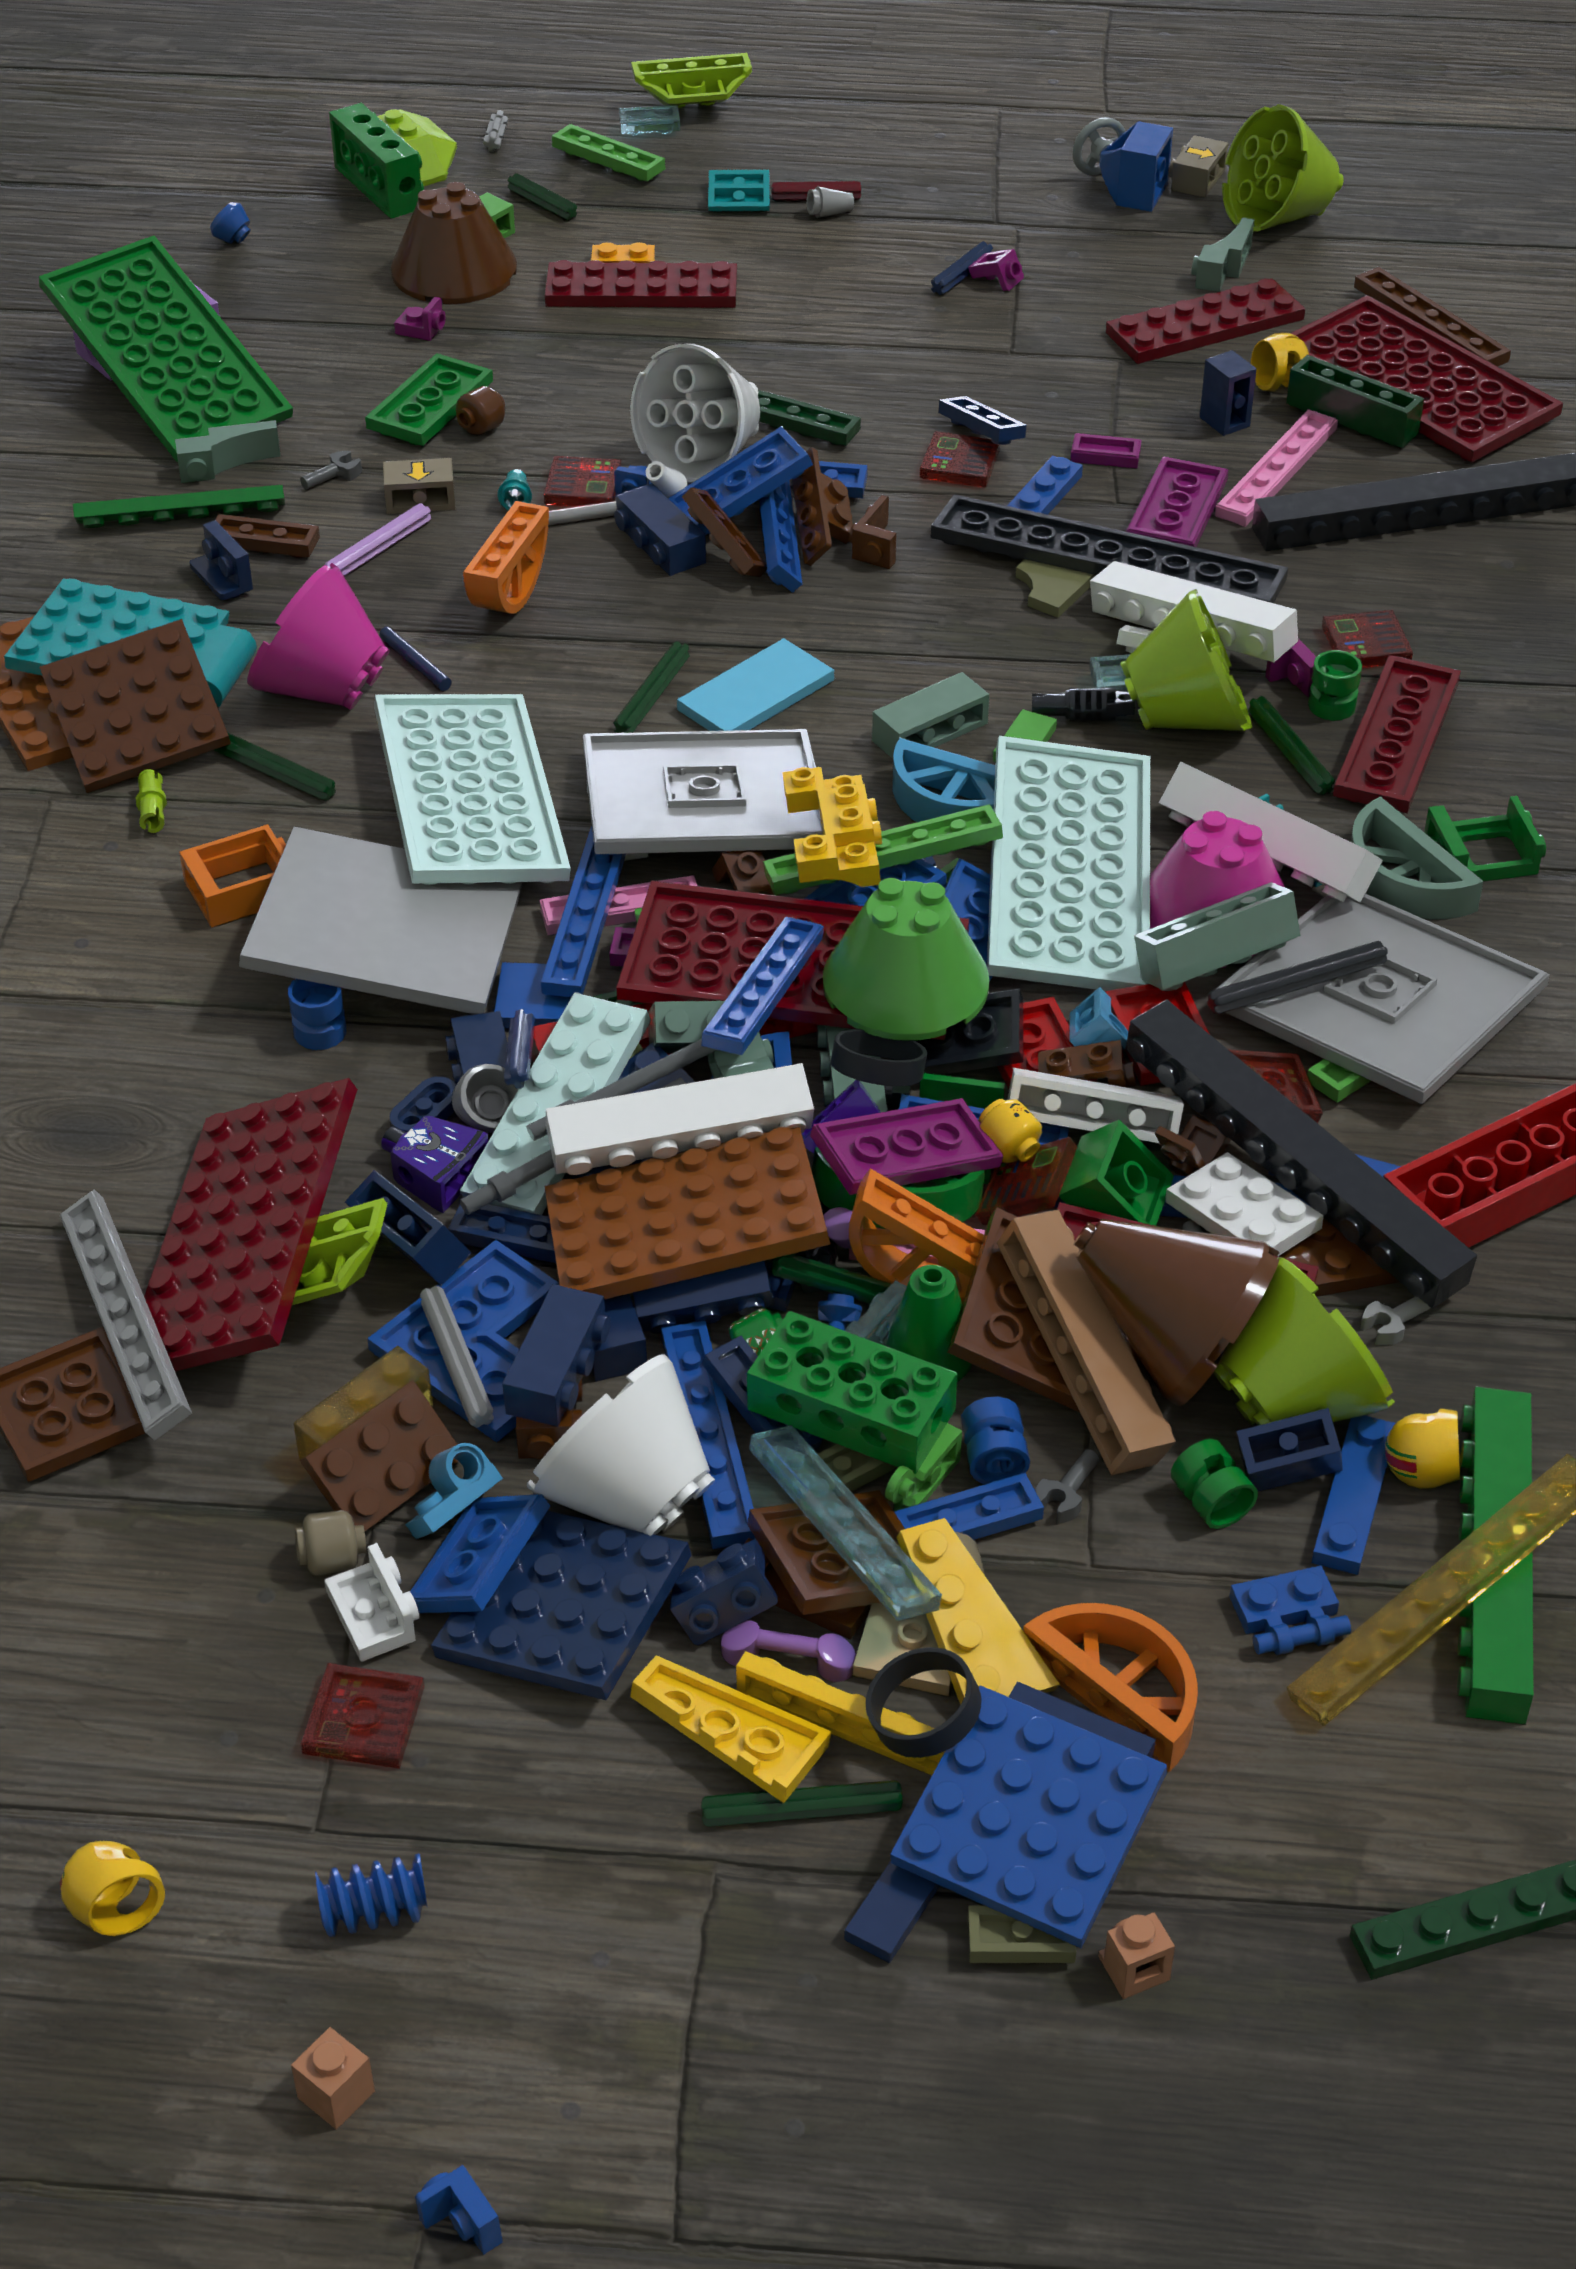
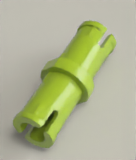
M146 769L138 776L139 793L136 796V807L140 811V827L145 830L147 824L148 832L156 833L162 830L165 825L163 809L166 807L167 801L166 795L162 790V775L157 773L155 778V771Z

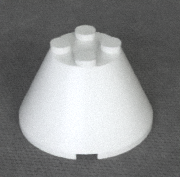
M675 344L655 353L651 357L653 360L648 364L644 372H639L631 396V424L641 453L647 454L652 462L659 461L663 465L683 473L687 479V484H690L737 455L748 439L757 434L760 404L756 385L744 379L716 353L696 344Z
M665 1354L648 1360L626 1376L630 1383L620 1391L615 1399H612L606 1393L562 1435L534 1469L533 1473L539 1478L537 1484H534L532 1480L527 1482V1487L534 1494H542L548 1500L608 1524L639 1531L651 1536L653 1534L656 1535L661 1530L665 1532L672 1527L684 1514L680 1507L686 1504L692 1497L696 1500L714 1483L715 1479L709 1474L710 1469L673 1363Z

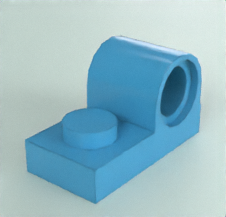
M1099 987L1070 1012L1069 1041L1074 1046L1121 1040L1123 1051L1126 1049L1128 1030L1111 1012V998Z
M460 1443L437 1454L431 1460L429 1478L437 1491L414 1507L418 1515L405 1525L416 1540L434 1533L502 1480L503 1477L478 1446L471 1443ZM453 1458L458 1460L464 1468L463 1479L454 1474L452 1469Z

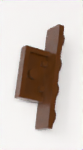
M810 447L806 452L813 465L804 470L799 477L792 479L803 559L805 564L812 566L831 548V536L845 544L849 542V533L853 526L847 487L841 481L833 480L821 473L818 451Z

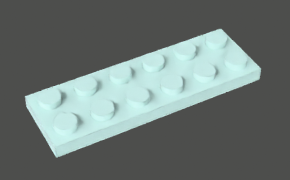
M578 993L573 994L533 1063L529 1079L525 1081L523 1088L518 1089L460 1190L463 1198L486 1186L487 1179L502 1171L509 1173L550 1150L548 1135L533 1141L526 1127L545 1117L547 1108L555 1107L569 1099L575 1102L618 1081L651 1022L647 1010ZM554 1167L516 1188V1194L502 1202L495 1200L489 1204L542 1215L547 1207L544 1186L558 1183L562 1180L565 1173L556 1174Z

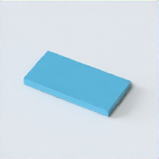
M783 638L677 699V710L709 731L750 730L834 681V669Z

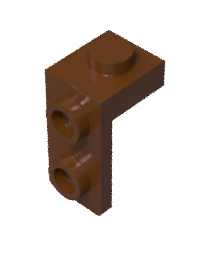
M881 495L873 505L867 508L865 515L860 521L853 524L849 533V542L852 543L853 559L890 569L896 562V533L885 530V527L888 525V496Z
M761 850L722 851L720 853V858L712 868L717 884L731 880L735 891L774 895L764 873L763 861L765 859Z
M1121 1040L1058 1048L1038 1053V1070L1041 1073L1081 1080L1107 1077L1109 1085L1126 1088L1137 1086L1133 1061H1125Z
M1192 1115L1180 1135L1162 1126H1159L1155 1132L1162 1147L1161 1152L1169 1161V1168L1180 1176H1189L1222 1156L1231 1141L1216 1126L1195 1115Z
M581 1378L578 1385L579 1391L576 1402H583V1388ZM566 1409L558 1427L516 1416L519 1459H543L562 1435L582 1416V1410Z

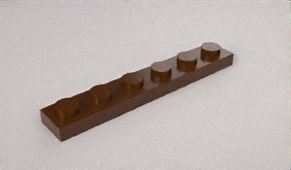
M1381 267L1355 276L1354 288L1365 295L1374 298L1497 367L1509 362L1510 349Z

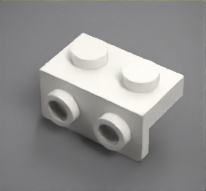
M377 1543L367 1546L370 1563L324 1579L326 1592L361 1662L416 1641L413 1621L419 1619V1611L411 1592L402 1593L399 1587L401 1576L395 1560L392 1556L384 1558Z

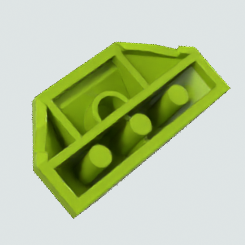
M748 53L631 62L635 82L664 106L681 108L688 104L712 105L715 102H723L752 73Z
M401 109L388 110L385 114L377 116L414 150L419 152L422 159L420 178L423 186L446 180L448 169L452 164L457 149V143L429 118Z
M384 1198L319 1216L292 1305L342 1292L364 1277L381 1233L387 1208V1202Z

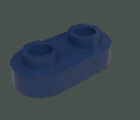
M431 1077L422 1081L390 1112V1126L408 1133L423 1117L432 1116L446 1120L455 1112L452 1105V1092L457 1084L446 1077Z

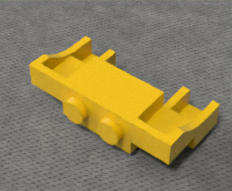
M801 767L794 771L782 772L788 814L820 810L823 835L815 834L806 838L793 839L799 883L819 880H843L860 887L878 885L881 878L875 845L882 844L881 828L877 817L875 798L867 799L862 775H840L833 779L823 780L821 767Z

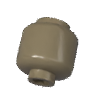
M345 1510L309 1514L304 1518L302 1527L295 1528L298 1565H306L307 1570L313 1576L339 1574L354 1569L357 1564V1554L366 1553L364 1526H354L352 1516Z

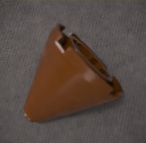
M1100 1219L1096 1225L1087 1222L1073 1244L1080 1249L1076 1256L1077 1260L1161 1395L1179 1407L1188 1402L1198 1392L1218 1365L1214 1362L1228 1343L1234 1344L1270 1284L1279 1263V1259L1276 1257L1280 1253L1264 1241Z

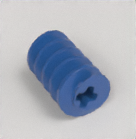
M420 1853L414 1855L412 1867L409 1871L406 1870L400 1857H394L390 1874L385 1873L378 1860L373 1861L370 1875L367 1878L364 1877L358 1864H352L348 1881L343 1880L337 1867L331 1868L328 1883L325 1885L322 1884L315 1871L321 1922L329 1937H335L339 1920H343L349 1933L352 1934L356 1933L361 1916H364L371 1930H376L381 1913H385L392 1926H398L402 1909H406L412 1922L417 1923L420 1920L422 1907L427 1906Z

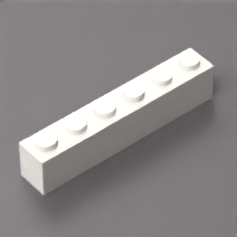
M1117 561L1112 562L1090 580L1092 611L1155 629L1189 591L1197 589V597L1201 595L1225 649L1275 662L1298 642L1296 609Z
M1181 761L1159 801L1160 804L1171 810L1169 818L1187 827L1190 826L1192 821L1196 822L1203 819V815L1209 811H1219L1224 813L1226 817L1258 826L1262 830V840L1277 871L1280 872L1283 866L1294 870L1291 877L1305 885L1312 887L1315 881L1325 885L1323 893L1340 902H1344L1346 897L1361 902L1383 861L1370 851Z
M803 1063L547 1108L546 1130L556 1174L568 1173L570 1175H579L588 1172L591 1168L606 1165L623 1167L633 1163L635 1160L650 1157L668 1159L675 1156L678 1152H684L692 1148H702L705 1150L720 1146L721 1143L728 1142L733 1138L742 1137L750 1139L762 1136L765 1132L778 1127L791 1129L800 1126L802 1133L806 1129L812 1128L814 1106Z

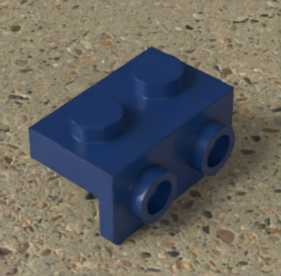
M756 1538L744 1545L737 1543L727 1547L718 1555L716 1560L701 1568L699 1566H692L684 1570L676 1580L672 1588L670 1609L694 1645H700L778 1603V1595L765 1577V1552Z

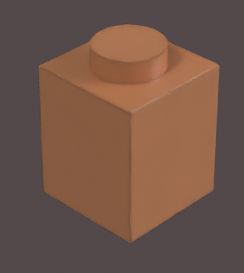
M331 2027L291 2064L298 2099L336 2130L375 2092L369 2057Z

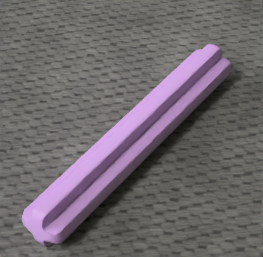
M422 503L415 505L330 559L325 565L331 568L330 564L333 563L339 567L343 576H346L431 520L430 508L428 506L425 507Z

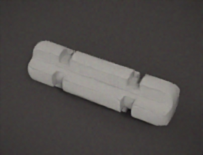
M498 110L497 114L491 115L485 133L483 145L488 147L489 152H494V149L500 148L508 123V117L504 116L501 110Z

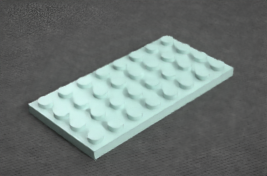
M523 694L375 695L374 709L412 884L552 883L570 880L571 867Z
M999 736L996 745L993 810L1002 824L1003 838L992 841L987 969L989 976L1096 990L1101 987L1104 991L1149 984L1143 981L1141 977L1134 935L1150 929V756Z

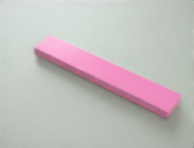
M1307 410L1216 505L1215 516L1246 527L1253 519L1255 499L1275 496L1337 430L1338 419Z

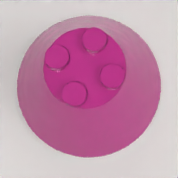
M331 563V568L324 565L304 583L275 622L281 628L270 644L265 641L261 644L250 667L247 684L255 690L345 706L351 710L361 698L363 692L360 690L365 683L371 686L380 676L383 667L380 665L387 657L390 649L385 647L339 567Z
M1219 811L1206 812L1203 815V819L1191 824L1150 874V929L1270 882L1285 887L1262 840V830L1256 825L1226 817L1224 813Z

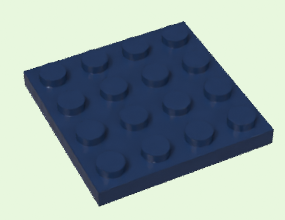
M547 1511L483 1611L451 1613L431 1644L435 1658L607 1700L672 1590L676 1580L692 1556L689 1544L681 1540L654 1534L649 1536L639 1531Z

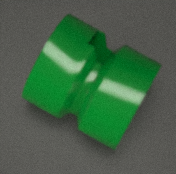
M1341 650L1325 651L1315 658L1312 673L1313 683L1311 684L1308 702L1309 709L1314 715L1325 720L1337 721L1347 719L1355 713L1362 672V663L1359 658L1354 654Z
M1206 1439L1191 1445L1180 1454L1172 1466V1480L1189 1500H1192V1506L1210 1528H1225L1238 1522L1251 1510L1258 1498L1257 1488L1239 1467H1236V1462L1218 1440Z

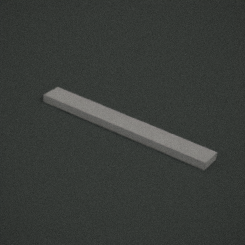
M94 1189L62 1212L60 1217L144 1431L155 1441L191 1415L192 1411L104 1198Z

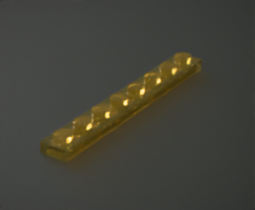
M1566 1454L1287 1687L1290 1700L1321 1725L1325 1726L1576 1515V1459Z

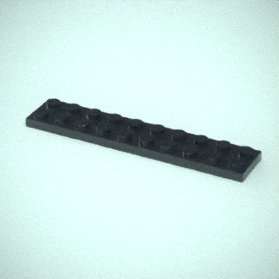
M956 494L952 496L931 525L930 538L941 540L948 545H964L973 547L980 552L1000 553L1008 555L1015 560L1026 559L1093 575L1099 574L1112 562L1117 561L1270 603L1275 602L1287 580L1288 567Z

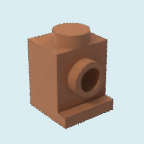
M1155 1912L1146 1916L1132 1915L1118 1922L1111 1930L1107 1931L1106 1947L1099 1951L1098 1957L1121 1997L1125 1999L1170 1980L1175 1945ZM1146 1963L1150 1965L1149 1968L1136 1973V1967Z

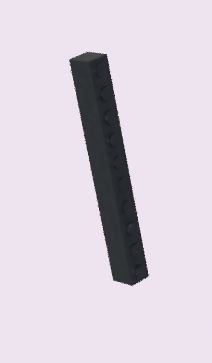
M1576 453L1255 499L1252 529L1264 550L1272 551L1576 506Z
M1166 999L1130 1021L1125 1051L1136 1062L1146 1067L1159 1078L1164 1086L1171 1088L1194 1111L1203 1115L1225 1137L1230 1138L1247 1152L1253 1161L1261 1164L1279 1179L1285 1188L1292 1190L1310 1207L1321 1213L1348 1241L1356 1244L1380 1268L1387 1270L1406 1286L1412 1295L1419 1297L1433 1309L1469 1284L1478 1256L1169 1000Z

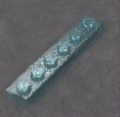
M792 1425L751 1435L749 1450L897 1621L939 1610L942 1594Z

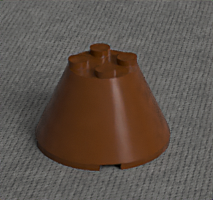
M451 182L445 188L423 190L418 193V202L393 259L391 273L395 285L402 292L415 299L426 301V296L443 298V304H463L489 298L510 285V278L513 274L516 275L517 261L479 196L467 190L464 183Z

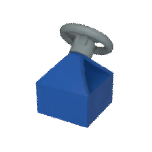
M1113 118L1096 119L1086 125L1078 134L1072 151L1075 166L1085 174H1102L1109 193L1117 206L1152 212L1169 182L1173 127L1138 121L1125 131L1123 125ZM1110 127L1116 131L1118 137L1106 140L1104 137L1099 136L1097 129ZM1089 137L1092 142L1091 153L1086 162H1084L1081 152L1085 140Z

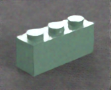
M960 672L874 710L872 716V741L892 759L899 738L935 748L988 724L989 693L963 672Z

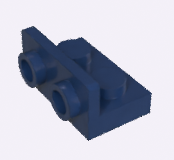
M216 520L203 524L205 539L202 540V548L205 555L190 560V568L220 600L235 598L242 593L253 590L248 553Z

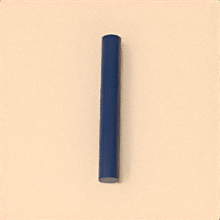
M387 626L381 629L379 633L380 638L441 691H446L450 688L452 681L390 627Z

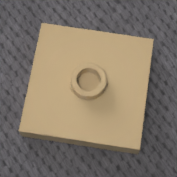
M913 1597L871 1604L854 1660L853 1676L873 1680L888 1662L905 1652L925 1647L939 1648L920 1598ZM930 1670L908 1678L899 1686L949 1696L952 1681L947 1670Z

